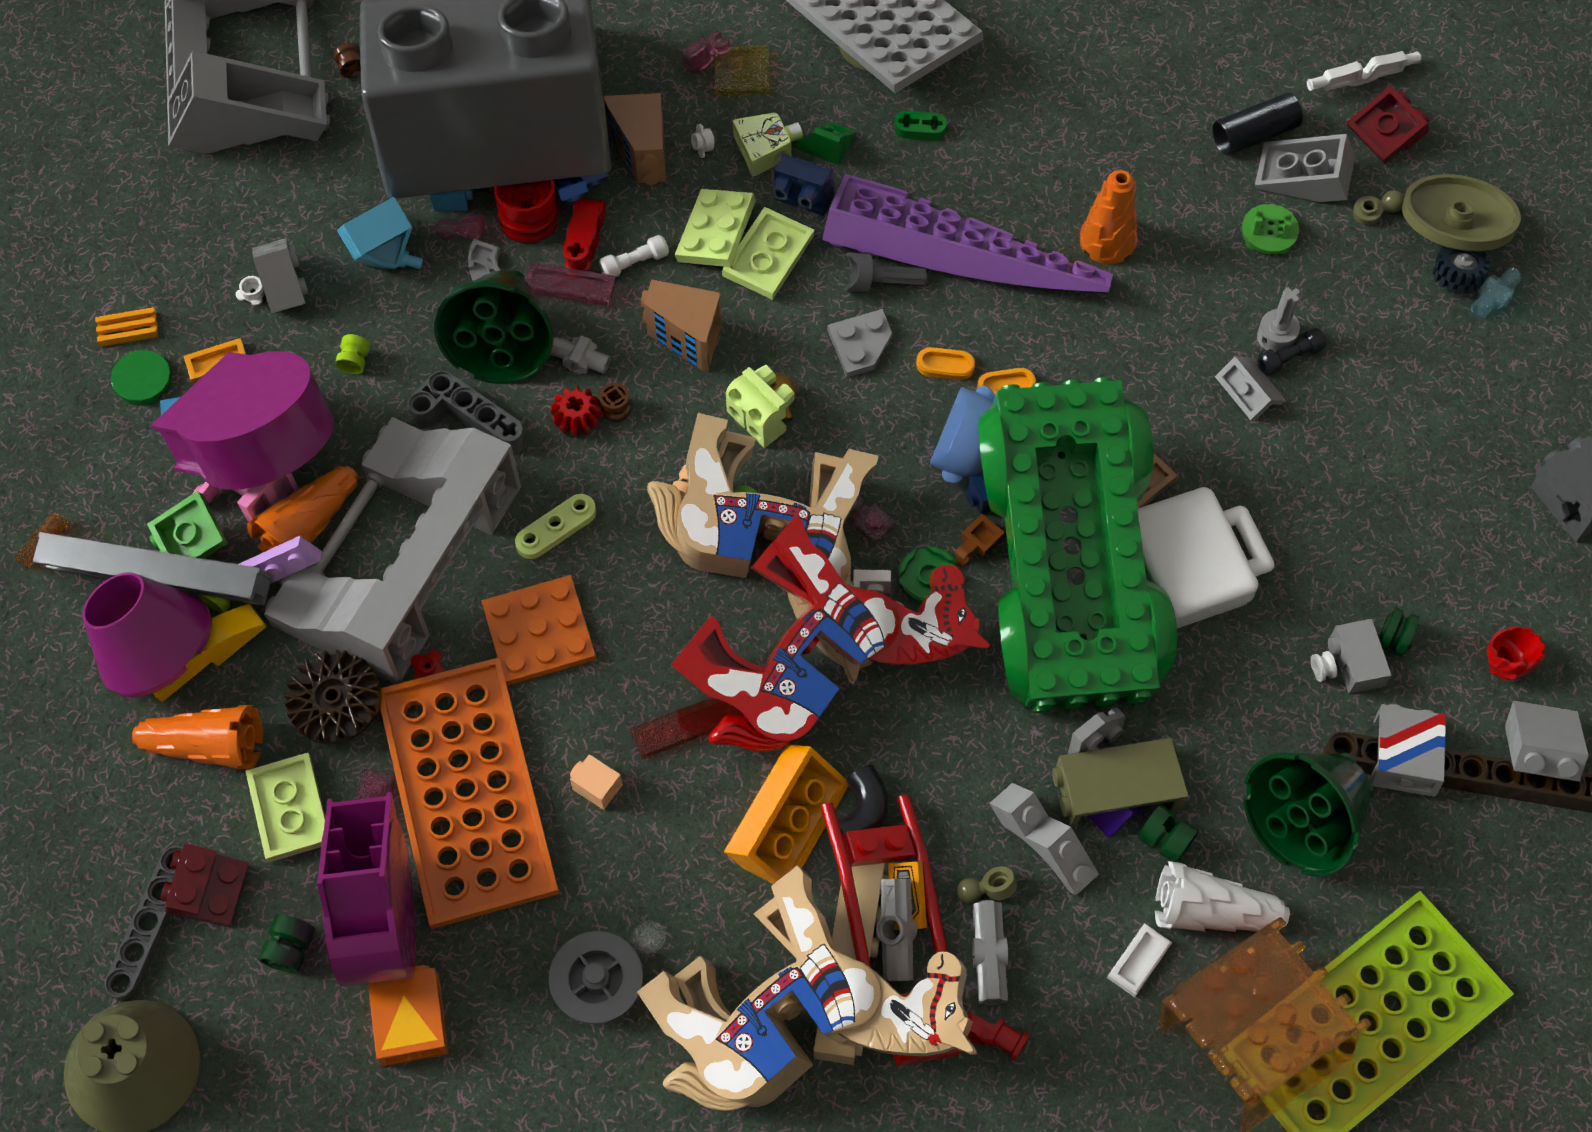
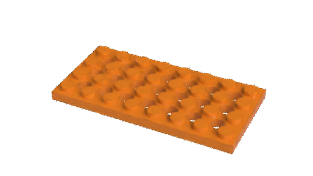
M500 657L381 688L382 700L380 710L430 928H438L559 894ZM480 689L485 692L484 698L478 702H472L468 699L469 693L473 690ZM449 697L454 700L453 706L448 710L437 708V704L442 698ZM412 706L423 708L422 714L417 718L407 717L406 712ZM486 717L492 720L491 726L486 730L475 728V723L480 718ZM450 726L461 728L460 734L453 739L446 738L444 731ZM419 734H426L430 737L429 742L423 747L413 745V739ZM488 746H495L499 749L498 755L493 759L482 757L483 750ZM458 754L466 755L468 761L464 766L456 768L450 764L454 756ZM430 762L436 765L435 772L430 776H423L419 773L420 767L425 763ZM495 775L506 777V783L500 788L489 786L490 779ZM462 784H473L475 790L470 796L462 797L457 794L458 788ZM437 791L443 794V799L439 804L429 805L426 803V798L430 793ZM502 804H510L514 807V810L509 817L501 818L496 815L497 808ZM472 812L482 815L481 822L476 826H467L464 823L466 816ZM439 821L450 823L449 831L443 835L433 833V827ZM516 833L521 837L520 843L513 848L506 847L503 844L504 838L508 834ZM478 842H485L489 845L488 852L483 856H475L471 853L472 847ZM450 850L457 853V859L454 863L450 865L440 863V856L445 851ZM518 863L528 866L527 874L521 878H515L510 874L511 868ZM493 872L496 874L494 884L484 887L478 883L479 877L483 873ZM451 882H463L464 889L460 894L453 896L446 892L447 886Z

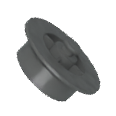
M604 931L582 933L567 941L554 956L549 970V989L556 1005L568 1017L586 1024L607 1023L625 1014L639 996L637 991L641 989L643 982L642 965L634 948L623 938Z

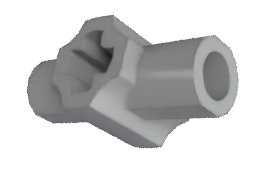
M557 336L554 338L550 355L563 359V366L568 368L569 371L577 374H586L588 369L605 374L611 361V356L598 352L597 345L587 337H574L572 342Z

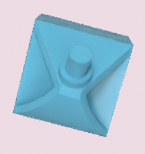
M395 197L343 224L337 230L353 259L361 264L381 269L405 268V266L420 270L423 258L409 255V251L405 250L412 226Z

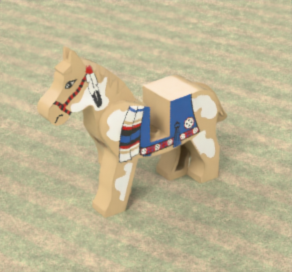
M698 413L686 460L688 490L684 498L675 485L658 481H651L647 485V492L655 508L659 529L668 543L678 551L682 560L690 567L700 571L746 578L757 533L763 534L764 538L774 541L796 515L803 521L805 531L811 542L826 555L840 578L850 586L851 557L843 525L856 504L860 487L873 475L878 456L848 449L843 458L815 452L812 462L809 507L793 500L768 494L734 493V478L742 465L752 457L756 438L726 431L728 423L726 419ZM722 441L720 448L717 451V446ZM786 591L794 614L798 619L809 609V605ZM816 635L819 639V642L816 644L817 647L831 660L843 666L848 681L851 684L855 683L860 668L872 665L873 661L865 660L860 664H852L819 635Z
M798 865L771 886L774 898L754 913L765 927L792 953L797 961L777 972L758 986L732 1014L727 1010L720 998L716 983V969L709 960L702 956H699L675 976L665 971L661 972L637 991L663 1032L681 1044L695 1061V1063L685 1062L672 1071L663 1081L664 1088L683 1094L700 1105L714 1110L731 1111L745 1106L761 1107L767 1105L780 1096L813 1066L808 1056L783 1022L785 1019L791 1020L798 1016L804 1010V1007L822 1033L840 1044L851 1040L860 1046L877 1052L904 1056H929L945 1053L953 1049H958L971 1055L977 1054L975 1047L967 1037L973 1021L968 1018L962 1004L967 976L963 963L949 952L934 954L928 962L927 978L918 982L910 994L903 997L868 965L845 956L836 950L825 917L814 902L812 879ZM679 987L686 999L687 1005L680 996Z

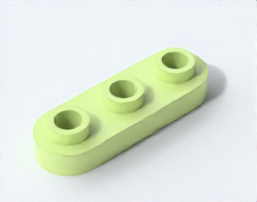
M585 494L573 495L522 529L515 538L518 553L526 559L538 558L589 524L596 516L594 500ZM578 505L585 506L582 510L575 509ZM554 521L560 522L556 527L551 526V523ZM529 538L535 539V541L530 544L525 542Z

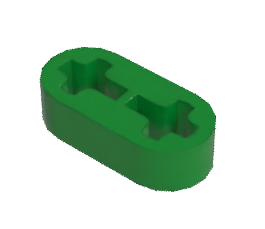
M902 111L894 119V132L897 136L905 139L939 140L945 136L947 130L946 118L935 112ZM904 122H909L908 128L903 127ZM932 124H937L936 130L931 129Z

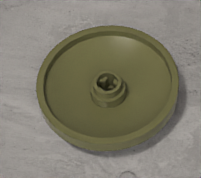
M1439 174L1421 178L1409 186L1402 203L1404 218L1416 232L1430 241L1458 250L1487 251L1502 247L1515 237L1521 221L1518 206L1505 192L1482 180L1462 175Z

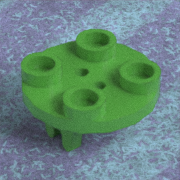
M1261 204L1252 208L1245 215L1241 226L1246 246L1251 250L1268 255L1288 253L1296 243L1299 234L1298 221L1292 212L1274 204Z

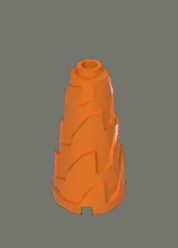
M1114 171L1109 174L1107 180H1104L1101 191L1097 194L1094 205L1090 208L1086 222L1081 227V248L1083 252L1086 250L1090 254V259L1098 263L1117 264L1124 262L1127 256L1130 255L1131 257L1137 245L1136 181L1127 171Z
M337 466L308 485H303L285 499L278 501L255 516L247 524V530L251 539L253 540L257 535L260 537L261 543L257 547L262 553L298 536L303 537L312 544L329 525L330 519L339 511L343 502L357 488V473L349 466Z
M254 705L202 710L199 713L178 714L172 717L146 718L145 721L139 722L138 726L134 727L132 741L138 748L146 750L147 753L191 759L196 763L222 765L235 769H252L257 764L261 752L253 751L255 743L263 744V723L258 709L252 708Z

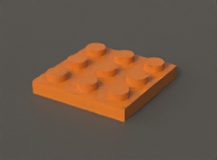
M571 575L481 600L497 657H500L507 686L597 660Z

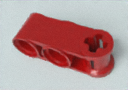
M580 198L574 202L573 214L568 224L563 247V255L566 259L565 268L572 276H583L591 268L594 253L599 243L600 229L603 226V220L606 215L605 201Z

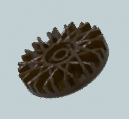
M325 650L322 657L318 653L315 654L317 659L313 662L305 659V667L299 665V674L296 677L291 674L290 678L293 682L287 683L289 694L284 693V697L287 700L284 702V705L288 709L286 714L303 736L317 743L338 744L357 737L371 725L381 705L382 690L376 673L363 658L359 659L357 655L351 657L346 650H343L342 653L339 650H335L336 654L331 655Z

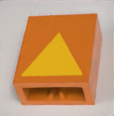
M427 965L416 966L414 975L410 979L368 984L376 1059L381 1066L449 1054L440 977L435 967L430 968Z

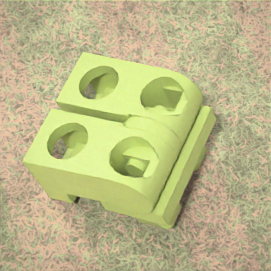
M767 365L762 366L756 371L748 367L742 372L743 375L734 379L726 390L727 412L743 428L746 427L747 432L752 437H755L764 448L787 431L786 425L781 420L786 417V408L795 399L794 391L787 384H782L775 391L770 387L776 381V375Z

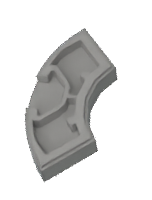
M473 239L468 254V266L472 281L491 272L501 271L498 266V259L501 253L499 247Z

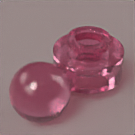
M484 215L468 216L457 222L450 218H442L435 225L436 235L445 241L452 240L457 233L461 236H466L467 239L478 238L483 235L482 231L487 229Z

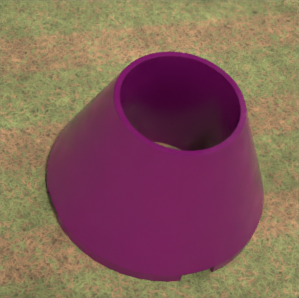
M131 572L115 575L100 584L87 599L82 613L101 681L110 691L119 693L122 697L127 698L141 697L154 693L183 675L188 670L185 666L195 652L201 654L212 627L210 610L198 596Z

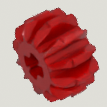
M577 385L574 391L570 392L565 387L564 395L556 394L554 398L555 403L551 404L553 423L556 427L560 426V431L563 434L571 430L572 435L576 437L578 431L582 430L584 434L588 435V426L597 428L598 419L602 416L599 398L592 396V391L589 388L581 392V388Z

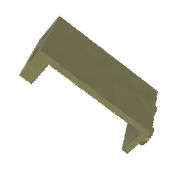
M1172 738L1060 755L1055 768L1052 769L1055 787H1060L1062 794L1060 798L1061 812L1064 817L1068 816L1070 827L1077 826L1081 816L1165 802L1168 803L1169 810L1171 811L1182 809L1189 797Z

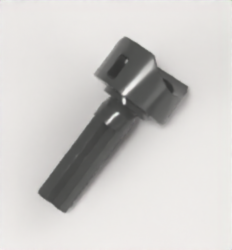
M852 252L846 254L851 264V277L848 284L844 287L845 292L868 293L872 282L925 285V280H927L926 268L873 265L871 254Z

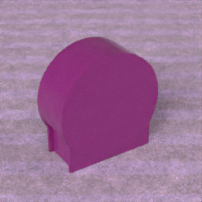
M281 351L264 352L254 355L228 352L151 425V428L159 430L177 462L174 466L175 471L201 475L208 484L217 488L237 490L270 483L290 474L307 463L323 448L331 436L334 427V416L307 361L299 355Z
M387 792L384 797L333 802V799H327L317 886L322 904L327 949L334 976L341 987L410 979L414 975L416 964L414 894L406 842L401 825L397 820L392 792Z

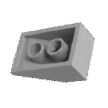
M1347 134L1264 142L1255 182L1256 189L1315 202L1347 200L1355 160Z

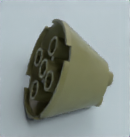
M132 1000L113 1005L89 1020L76 1035L70 1046L64 1067V1085L68 1100L74 1111L83 1121L101 1132H149L170 1121V1118L191 1098L201 1070L200 1045L190 1024L182 1015L169 1006L148 1000Z

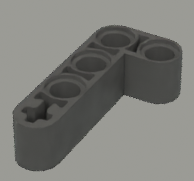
M447 371L434 372L408 400V407L413 422L420 428L432 427L447 412L468 428L478 429L511 444L514 455L520 453L525 447L526 440L523 427L516 418ZM442 388H448L444 391H438ZM470 403L469 406L461 407L463 404ZM429 408L428 410H426V411H424V412H418V411H420L421 409ZM487 419H493L491 422L484 423Z

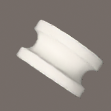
M1329 651L1323 652L1322 656L1318 654L1311 656V667L1319 682L1325 681L1327 676L1330 679L1336 678V663Z

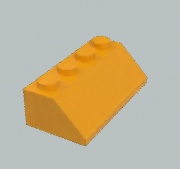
M787 744L724 850V853L743 869L772 884L776 883L797 865L802 868L826 827L821 805L831 802L836 809L849 786L846 782L847 780L812 747Z

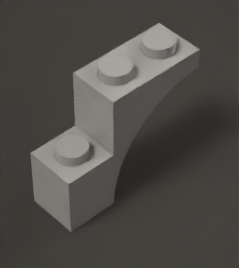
M1011 783L989 803L1001 824L1031 846L1052 868L1070 893L1077 895L1099 875L1073 829L1049 817L1034 792Z

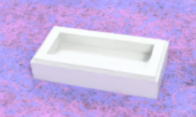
M1144 923L1107 978L1135 997L1172 942Z

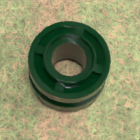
M1395 607L1393 612L1388 614L1379 635L1382 649L1387 650L1390 646H1394L1395 654L1403 657L1406 650L1409 651L1416 637L1420 616L1412 613L1406 618L1404 617L1403 609Z

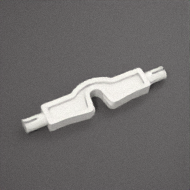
M1403 51L1375 56L1364 69L1361 63L1356 61L1326 70L1323 76L1308 79L1307 87L1310 91L1322 87L1325 91L1344 86L1356 87L1372 82L1379 77L1401 72L1407 65L1420 63L1421 55L1418 51L1406 55Z

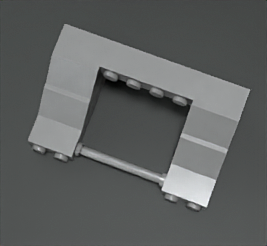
M164 0L169 147L206 154L241 144L251 145L282 135H290L313 141L319 140L323 131H327L329 128L330 116L326 114L328 93L325 92L324 80L311 77L307 9L311 8L314 0ZM277 2L296 6L300 75L207 54L210 48V38L207 37L206 32L210 19L237 11H250Z
M392 417L388 425L380 429L377 441L372 449H368L362 458L361 465L367 482L322 550L321 561L283 578L282 587L276 596L271 597L267 602L264 615L270 626L323 651L326 650L329 654H336L335 650H339L341 653L343 650H346L351 657L357 655L359 659L363 658L374 670L377 677L394 685L401 683L412 665L411 658L415 654H419L430 636L421 612L422 607L472 527L492 535L521 488L511 444L475 428L458 430L442 428L422 431ZM385 486L429 506L426 514L422 513L418 518L415 526L416 530L410 539L407 538L402 543L395 563L390 564L386 568L383 581L379 579L355 580L351 577L328 578L323 573L378 487Z

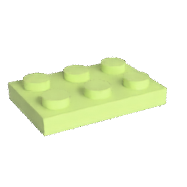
M701 189L675 252L677 262L731 267L756 202L754 193Z
M764 207L740 242L731 267L724 266L722 269V276L773 300L814 238V229Z
M304 753L246 770L267 862H273L320 848L324 831L325 813L310 754Z

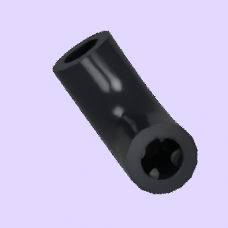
M869 764L859 768L847 778L846 782L853 791L857 801L854 811L838 820L842 834H845L847 831L880 828L888 814L889 796L874 765Z

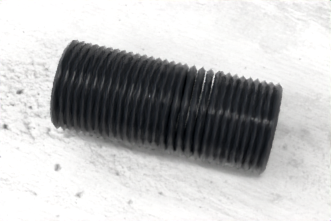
M1287 92L1216 120L1212 127L1214 141L1223 154L1229 155L1301 126L1303 121L1302 107L1298 99L1292 93Z

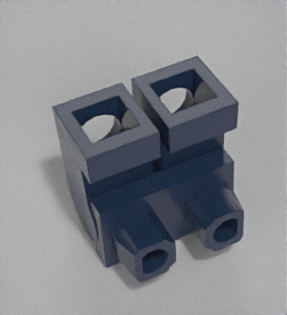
M785 153L782 155L779 164H777L774 170V200L795 207L800 205L801 209L824 216L835 194L834 170L817 166L815 163L803 159L790 157V155Z

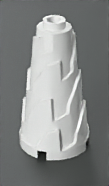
M1168 861L1169 866L1165 865L1163 868L1155 900H1161V906L1164 907L1163 912L1155 910V920L1158 927L1198 931L1213 929L1236 932V929L1269 933V930L1279 931L1282 926L1286 927L1290 916L1289 907H1285L1284 901L1275 895L1245 888L1240 883L1214 877L1213 873L1187 867L1179 862Z

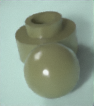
M1397 190L1386 192L1382 200L1373 196H1363L1355 202L1353 209L1354 219L1364 226H1373L1380 221L1383 211L1389 213L1400 211L1404 196ZM1368 206L1372 207L1373 209L1366 210L1364 207Z
M1003 866L995 867L989 870L980 882L974 878H965L960 881L957 886V895L966 904L978 902L983 894H987L993 900H1004L1014 894L1017 889V881L1011 869Z

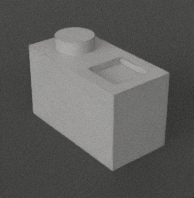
M1367 619L1335 626L1328 639V648L1332 656L1337 658L1348 694L1385 687L1392 675L1373 620Z

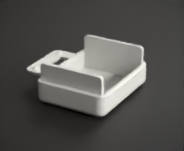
M1201 487L1138 508L1146 579L1162 587L1170 597L1175 612L1177 628L1246 605L1247 602L1254 598L1258 589L1256 576L1270 572L1274 568V560L1248 509L1244 506H1236L1223 511L1214 492L1207 487ZM1236 525L1252 559L1247 560L1231 528L1232 526Z

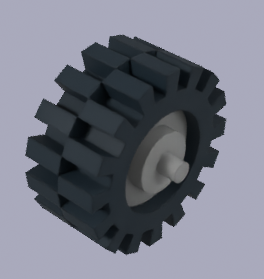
M1443 246L1438 253L1432 274L1435 275V282L1440 281V287L1448 286L1447 291L1452 292L1455 289L1457 294H1462L1463 290H1465L1466 294H1472L1473 290L1477 292L1480 290V287H1483L1491 266L1490 258H1486L1487 253L1485 251H1465Z

